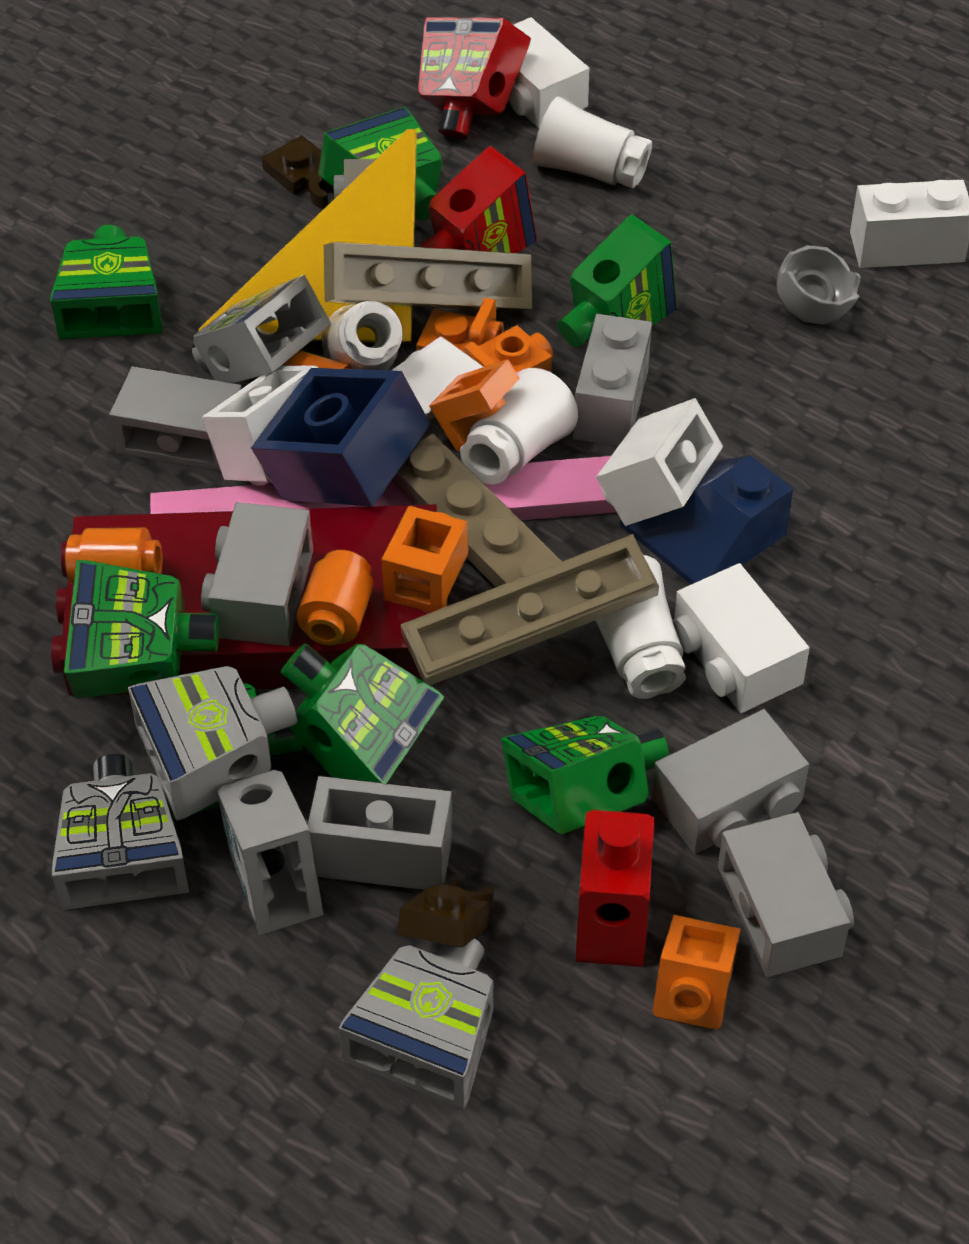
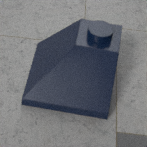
M751 455L713 461L683 507L627 526L620 519V526L631 535L633 534L634 538L692 585L736 564H745L787 534L793 488Z

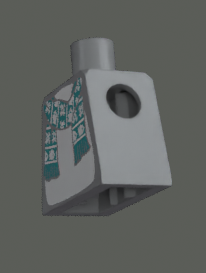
M272 770L222 785L217 791L227 845L258 934L262 935L322 916L323 909L309 828L283 773ZM268 849L279 851L285 859L283 868L273 875H269L261 855L262 851Z

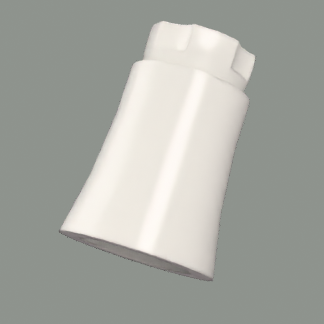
M557 96L548 107L540 125L533 152V163L535 166L565 170L592 177L612 185H616L618 182L624 186L634 188L639 184L645 173L652 150V141L636 136L633 130L608 122Z
M366 301L345 305L330 316L331 325L322 332V350L325 358L349 364L353 369L388 370L397 356L402 341V326L398 316L391 308L379 302ZM366 327L374 332L375 343L372 347H366L359 341L356 333L359 328Z
M527 368L519 371L517 375L520 379L503 396L506 402L505 405L493 415L480 419L472 426L467 436V442L460 448V455L463 464L483 483L491 485L502 483L508 476L518 473L532 458L548 446L566 437L574 430L578 420L577 403L571 390L556 375L539 368Z
M645 555L644 557L659 584L658 596L595 620L610 650L619 676L626 680L631 695L638 699H648L659 694L670 693L686 680L684 674L685 665L682 660L683 648L676 633L666 600L661 566L657 560Z

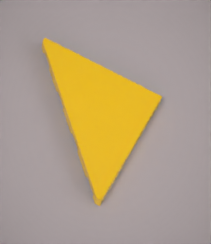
M407 129L199 328V331L238 302L304 274L326 315L330 318L339 308L352 303L325 302V244L343 242L414 247L416 129ZM386 305L395 312L402 326L401 343L411 344L413 306ZM278 320L265 323L259 327L265 332H276ZM362 327L357 330V337L361 343H375V334L371 329ZM322 332L310 342H322Z

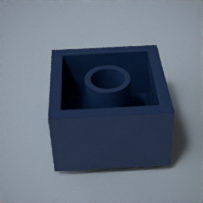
M311 368L252 445L251 449L282 500L373 507L431 424L402 371Z

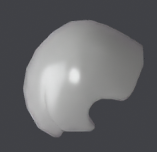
M806 245L789 252L784 259L777 275V293L785 310L803 322L824 325L837 321L852 308L860 297L857 291L861 277L859 273L850 272L844 259L827 247Z

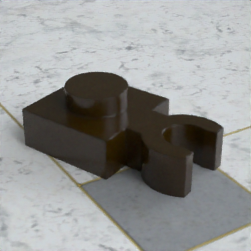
M301 135L261 157L263 170L293 195L307 189L310 192L311 202L316 207L324 209L328 206V195L325 191L334 190V187L318 174L322 151Z
M450 880L443 885L427 887L400 908L398 935L464 947L487 928L488 919L492 916L494 887L485 886L478 891H465L460 888L461 881Z

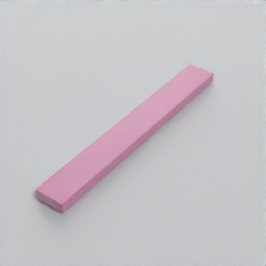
M611 456L529 462L518 473L508 476L502 483L494 485L484 483L521 521L617 513L615 508L606 501L601 485L596 478ZM392 481L386 487L383 495L374 504V506L415 505ZM272 483L261 486L245 485L150 493L151 514L233 511L236 502L296 509L367 507L282 500Z

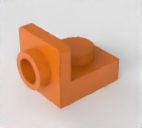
M485 297L476 317L434 308L416 344V351L422 350L439 337H443L464 352V345L472 341L479 346L500 335L504 331L503 322L496 321V300Z
M508 359L458 375L429 405L457 452H460V448L467 442V436L472 426L480 419L489 417L499 411L506 403L503 396L520 379Z
M673 915L660 958L653 1014L658 1018L709 1029H719L723 1020L727 991L737 954L741 929Z

